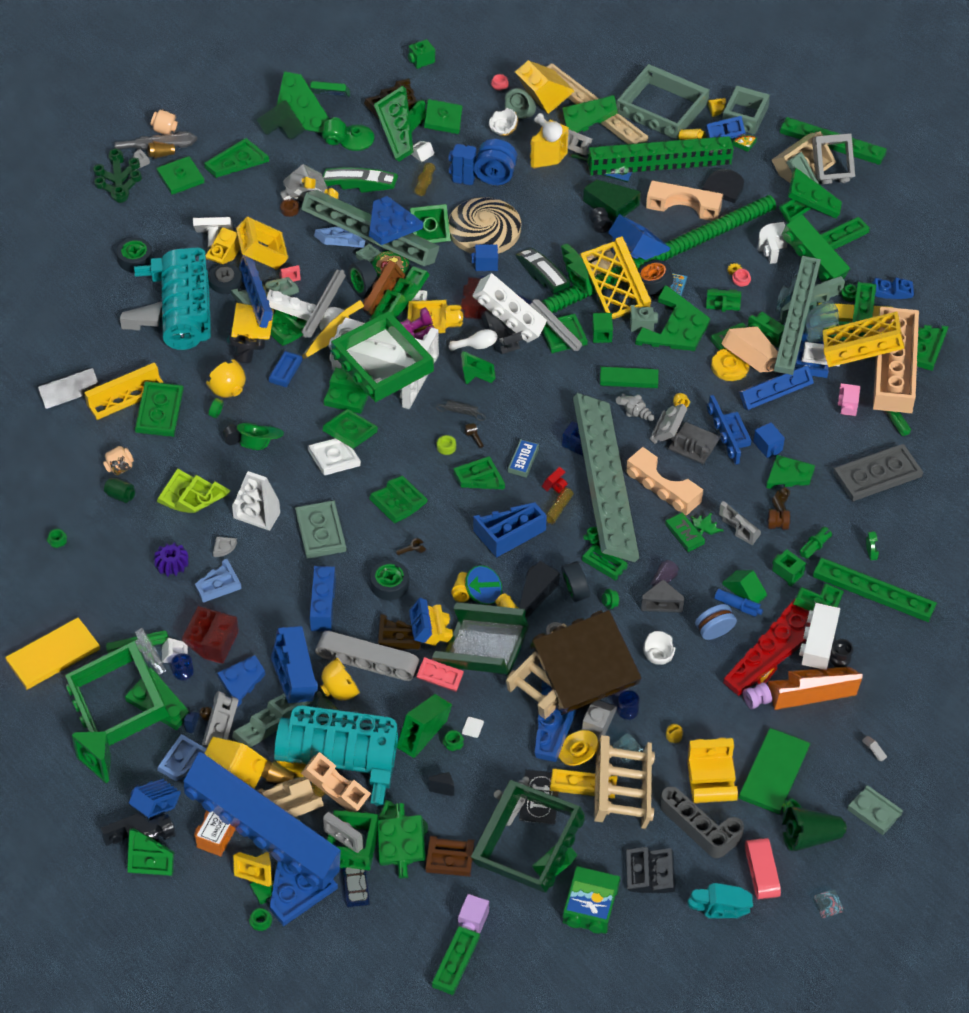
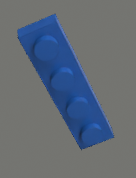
M804 365L794 369L793 375L781 374L741 390L739 394L744 409L749 410L811 385L814 381L809 365Z

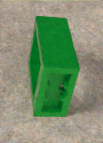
M334 810V816L343 822L349 823L353 828L369 830L365 849H362L360 852L357 853L348 847H337L341 850L340 868L370 870L378 835V814ZM328 835L327 841L335 845L336 839Z

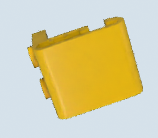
M212 737L204 753L253 789H255L268 761L245 744Z
M733 738L696 739L689 742L687 765L693 803L737 801L738 791L737 786L734 785L736 777L732 758L734 750Z

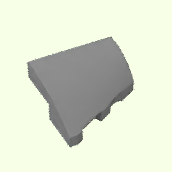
M162 302L122 312L120 317L121 329L140 330L141 325L158 326L160 317L162 318Z
M722 501L719 515L723 517L722 521L736 528V537L753 545L761 535V531L726 502Z

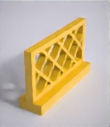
M623 236L616 238L612 243L580 254L604 312L610 313L608 309L610 303L620 306L619 311L612 314V319L630 313V306L625 304L627 297L636 300L638 305H635V307H650L651 299ZM613 248L615 252L614 258L611 259L604 256L605 250ZM593 255L599 259L597 264L593 265L588 262L586 257ZM601 259L611 263L608 270L598 267ZM613 264L622 268L621 275L610 272ZM596 270L606 274L603 282L595 279L594 274ZM608 275L618 279L615 287L605 283ZM621 280L629 284L628 291L617 288ZM603 286L613 290L610 298L602 295ZM615 292L626 295L622 303L612 299Z
M898 311L822 330L823 349L828 367L905 349ZM895 319V320H894L893 322H891L890 324L886 323V322L889 321V320ZM869 325H874L871 329L867 328ZM880 327L885 328L882 332L877 331ZM855 329L852 334L848 333V331ZM861 332L866 333L863 337L858 336ZM837 334L834 338L828 337L829 335ZM843 336L847 338L843 342L839 341Z

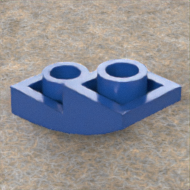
M875 278L872 284H877L875 297L907 299L914 296L912 281L895 278L893 282Z

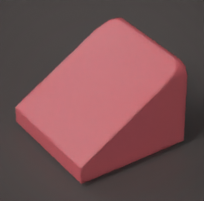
M299 265L281 269L279 273L280 279L289 277L293 282L300 280Z

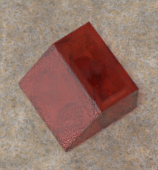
M198 606L182 637V641L203 659L223 664L239 632L237 617Z

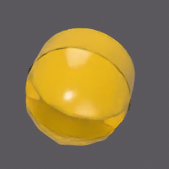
M677 393L673 398V403L675 406L684 404L687 408L690 400L687 395Z
M678 724L669 725L666 729V739L671 743L680 742L683 738L682 728Z

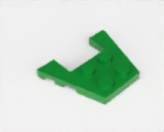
M665 285L658 298V302L675 308L661 334L642 327L635 344L640 346L642 344H652V347H659L660 345L671 346V349L695 351L710 323V318Z

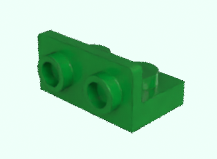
M763 312L756 317L751 315L748 320V327H758L771 344L778 348L785 326Z

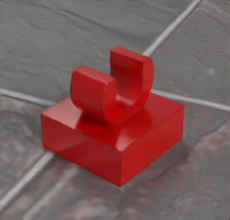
M561 467L556 469L545 480L542 487L546 491L553 487L557 493H560L568 484L562 478L565 471Z

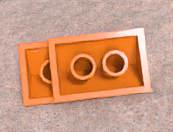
M851 667L788 671V680L768 681L774 710L855 696L862 680V674Z

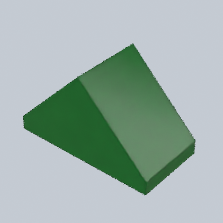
M736 570L722 583L723 586L735 595L744 599L747 598L758 604L767 596L754 570Z

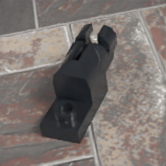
M137 813L101 827L106 846L117 844L125 838L129 841V830L131 828H135L159 842V836L163 837L164 840L176 836L173 823L168 814L151 818L147 822L142 813Z

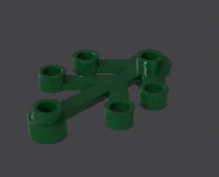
M114 148L108 155L110 163L113 164L114 174L106 171L102 164H97L93 167V171L96 176L101 177H97L94 182L96 188L111 193L113 200L122 203L128 199V190L142 179L141 172L136 170L140 168V161L138 158H131L129 166L121 173V163L124 161L122 151ZM130 175L131 179L123 185V181ZM105 179L114 182L115 187L107 184Z

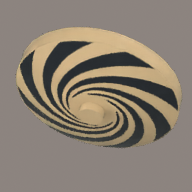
M475 198L465 201L452 211L448 220L450 238L453 243L471 254L475 252V245L498 244V253L504 252L518 241L521 234V219L517 211L508 203L493 198Z

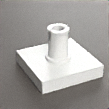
M230 217L193 218V226L196 232H208L209 248H211L222 227L233 231V223Z

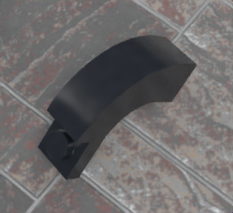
M489 310L480 313L485 329L493 330L497 333L498 338L493 347L498 353L504 354L520 349L518 341L523 340L521 333L514 334L504 322L494 316Z

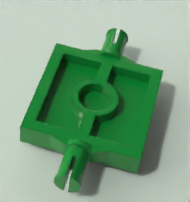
M404 803L395 804L396 817L378 820L379 861L382 866L397 865L399 868V878L404 879L408 878L407 865L425 860L423 817L421 815L405 816Z

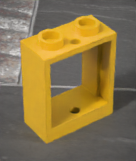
M248 216L236 228L242 255L276 270L288 259L281 231ZM259 242H262V243L268 245V247H266V246H264V245H262V244H259Z

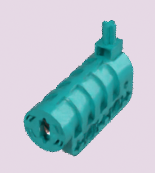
M186 248L171 250L163 258L151 259V265L134 267L135 277L152 275L153 282L161 281L163 340L166 345L173 349L186 350L195 347L200 341H206L211 337L209 276L206 254L203 249ZM201 327H204L203 333H201Z
M297 706L292 710L290 718H280L275 741L274 758L275 761L307 765L313 756L320 752L336 765L335 769L371 773L370 786H373L370 803L376 806L383 805L386 788H390L398 745L397 723L390 717ZM326 714L329 718L319 717V715ZM363 720H369L372 724L361 722Z

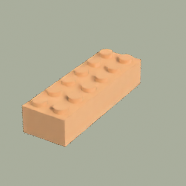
M880 307L879 316L898 311L905 349L876 356L873 410L912 413L916 395L919 310ZM895 319L889 320V321H887L886 323L890 324V323L893 322ZM880 327L877 331L882 332L885 328Z

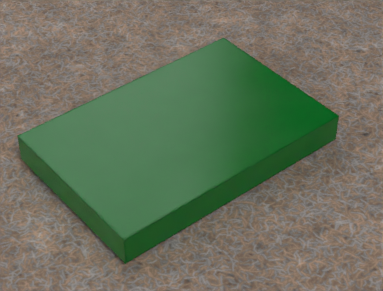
M145 381L135 433L174 437L184 386Z

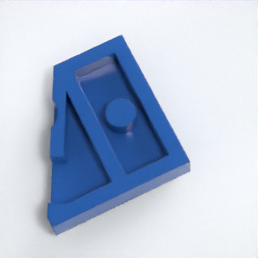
M255 655L218 672V678L229 696L238 699L237 706H240L243 697L247 693L250 694L255 688V684L260 682L265 676V670Z

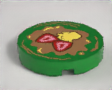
M392 251L382 252L373 260V267L378 279L381 276L383 267L388 264L389 260L395 262L405 275L409 273L408 259Z

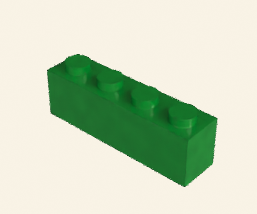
M803 215L785 226L781 235L794 248L797 255L821 259L818 276L822 282L840 276L843 279L846 277L850 267Z

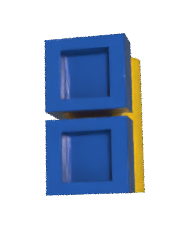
M419 598L409 610L414 641L434 646L439 641L447 643L453 636L452 629L445 628L450 621L449 614L442 612L441 605L431 607L428 606L427 600Z

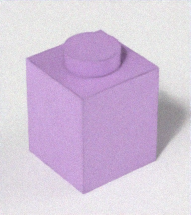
M468 894L458 916V927L461 926L480 934L489 913V901Z

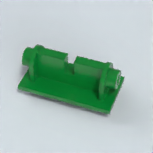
M423 100L417 101L415 106L409 111L411 133L425 119L426 103Z

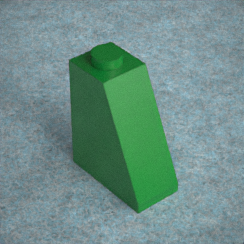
M434 694L407 713L397 748L415 758L447 722L452 704Z

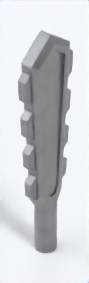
M186 131L178 132L177 134L169 133L162 136H144L133 141L115 142V148H141L142 150H147L148 143L153 141L174 144L175 147L183 148L192 146L197 141V136Z

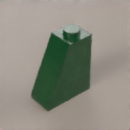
M597 179L591 184L586 185L583 191V202L593 209L598 207L605 208L612 222H615L619 214L626 216L640 205V191Z

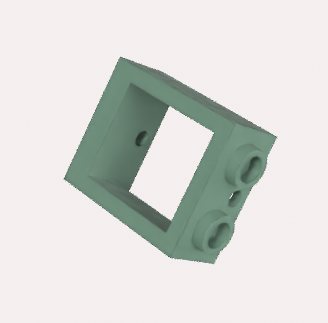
M736 86L723 112L722 120L742 116L745 132L755 135L767 112L770 95ZM735 104L758 110L754 118L732 112Z

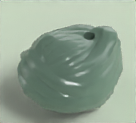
M516 88L506 93L505 108L516 112L518 119L532 117L535 114L534 100L527 91Z

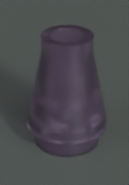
M670 560L661 562L651 585L654 587L662 580L669 583L678 575V566Z

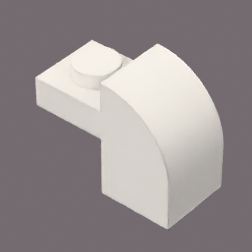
M784 222L768 224L760 231L758 251H764V255L768 257L770 264L777 263L779 249L787 248V242L781 235L785 228Z

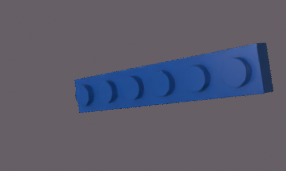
M242 255L239 270L242 273L245 288L259 327L267 328L268 322L272 320L273 310L269 306V300H267L266 291L263 289L262 280L259 278V272L256 270L255 261Z

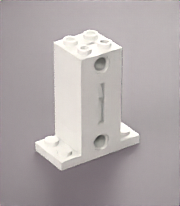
M345 318L343 323L338 325L335 337L330 339L329 348L331 349L332 340L365 323ZM431 328L428 334L424 335L423 340H416L434 358L435 363L439 355L438 329ZM386 330L347 349L360 366L373 376V380L376 383L416 363ZM331 353L329 360L332 364V370H335L336 367L341 368L342 365L338 360H334V356ZM428 375L400 389L402 407L410 409Z

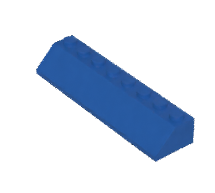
M201 751L197 754L184 779V792L186 796L191 800H197L206 811L218 815L223 823L231 824L243 837L247 836L253 840L258 848L266 849L275 860L287 864L292 872L304 876L309 884L324 890L340 871L341 850Z

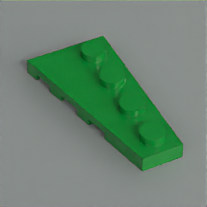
M401 86L374 104L395 159L399 162L414 153L407 92L404 86Z

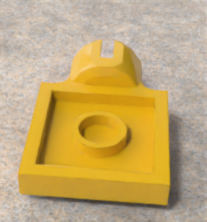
M446 300L409 301L408 319L411 322L420 317V310L427 307L433 321L432 325H434L435 329H438V333H445L446 328L461 327L463 324V312L460 311L462 310L461 305H447ZM428 326L415 329L414 333L425 330Z

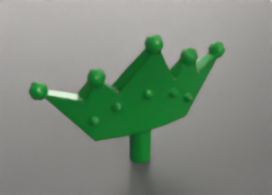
M709 513L703 520L702 515L698 519L691 516L694 527L700 530L699 533L701 535L703 532L712 535L724 531L723 529L716 528L717 522L711 524L712 513Z

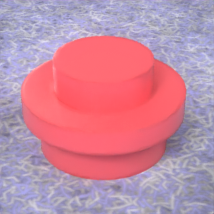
M502 74L495 75L491 81V86L496 90H504L509 85L507 77Z
M738 269L734 272L732 280L737 286L744 287L750 284L751 276L747 270Z

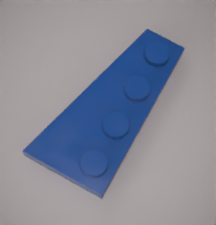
M542 681V695H548L553 688ZM557 707L546 720L540 715L538 716L539 724L535 746L536 758L557 762L577 709L561 715Z

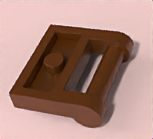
M430 836L426 872L470 877L472 868L471 856L474 852L475 840L458 841L438 839L437 836ZM436 847L466 850V852L439 850Z

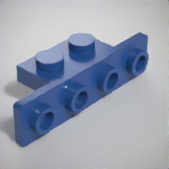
M711 395L707 404V411L709 415L713 416L714 426L720 431L721 441L727 446L729 458L733 459L735 465L739 464L741 456L739 448L751 446V438L739 413L734 412L723 415L715 396Z

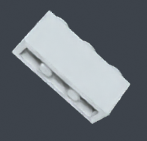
M815 603L814 611H809L807 622L811 623V625L805 628L803 639H806L807 642L806 644L802 643L799 656H803L802 665L827 670L840 608Z

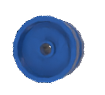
M490 139L483 142L479 147L474 164V172L477 177L491 185H503L509 182L517 162L515 148L510 143L500 139Z

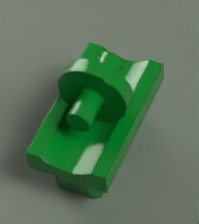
M711 288L707 290L706 309H719L721 312H726V310L740 311L742 293L734 289L727 291Z

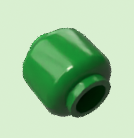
M337 117L328 119L323 126V139L330 145H338L343 142L346 134V124Z

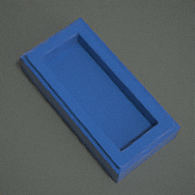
M284 351L269 376V382L287 388L302 362V356Z

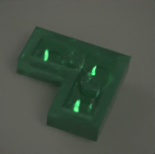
M284 100L257 119L266 135L282 126L289 139L292 140L306 130L287 100Z

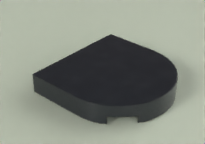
M720 169L714 171L708 177L702 190L723 194V200L736 203L743 191L744 180L736 171Z

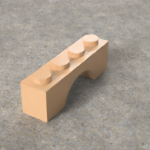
M651 181L647 194L646 208L664 212L673 205H686L698 213L699 219L714 221L719 217L723 194Z
M642 447L627 460L626 473L643 484L646 489L657 494L660 499L671 504L677 511L683 512L687 516L702 502L703 489L689 479L670 481L663 478L657 472L658 457Z

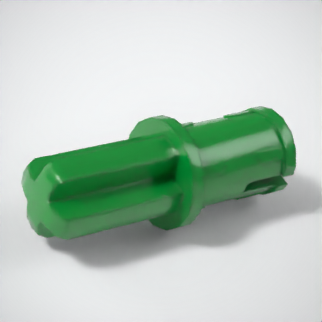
M822 527L815 536L809 537L808 542L799 550L802 558L808 559L815 551L821 550L823 544L832 537L831 531L824 535L829 530L827 527Z

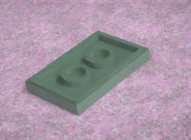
M335 500L295 507L307 559L347 551Z

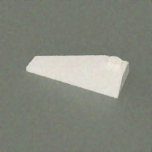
M248 471L232 505L234 519L270 531L280 514L279 499L267 477Z

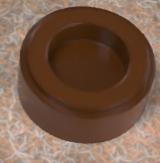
M293 199L284 200L280 205L281 213L284 216L292 217L299 212V204Z

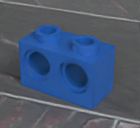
M742 116L706 124L705 126L708 138L726 136L735 138L745 134Z

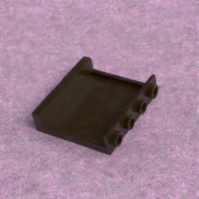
M602 610L597 611L585 620L579 618L573 621L570 626L564 627L562 625L555 628L550 634L545 635V633H541L533 638L534 640H532L530 645L531 650L535 649L560 703L558 709L561 715L638 685L642 679L610 610L605 612Z

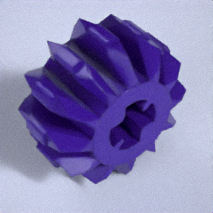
M175 542L172 545L166 543L165 547L159 546L158 551L155 552L154 565L160 574L166 573L167 577L170 574H174L177 577L178 572L184 573L185 568L188 567V552L184 550L182 545L177 546Z

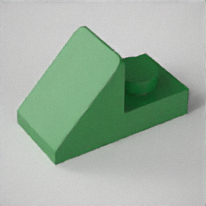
M463 351L461 353L466 384L475 377L489 383L496 379L494 364Z

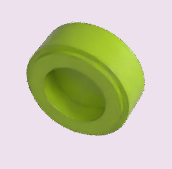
M448 435L441 436L437 440L438 452L443 455L454 453L456 450V440Z

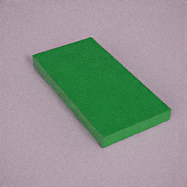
M770 728L739 794V799L780 815L783 808L782 804L789 795L809 750L810 743Z

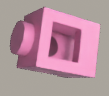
M840 385L838 406H841L840 414L856 416L860 386Z

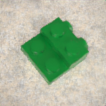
M336 367L330 379V387L324 399V406L341 410L349 409L354 413L361 414L369 395H366L363 388L354 382L348 372L346 373L342 367Z

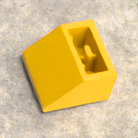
M560 124L562 126V134L555 142H548L544 138L543 127H541L540 132L536 136L534 135L530 141L532 168L556 165L561 162L568 152L569 127Z

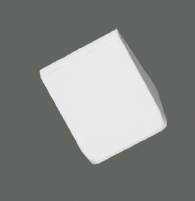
M419 141L413 145L414 153L411 155L421 162L434 155L430 142Z
M168 638L162 645V662H186L188 660V643Z

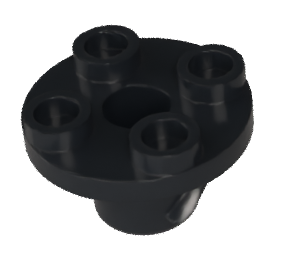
M231 333L227 336V342L236 346L233 357L240 363H250L254 350L265 348V339L247 338L243 335L231 337Z

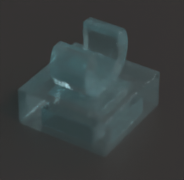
M630 734L622 736L617 742L612 744L613 748L643 752V748ZM621 758L625 762V764L632 760Z

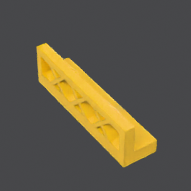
M154 362L84 392L86 405L95 419H101L140 402L145 381L164 383L159 377L157 365ZM135 390L142 391L137 396L131 395V392ZM117 398L124 399L121 403L113 402ZM100 405L106 406V409L97 412L95 409Z

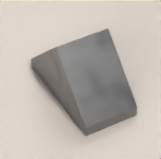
M662 580L642 596L641 611L683 612L684 596L665 580Z

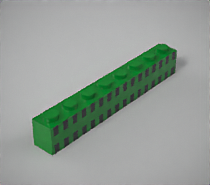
M730 136L589 147L588 166L590 175L593 176L728 165L732 163L734 148Z

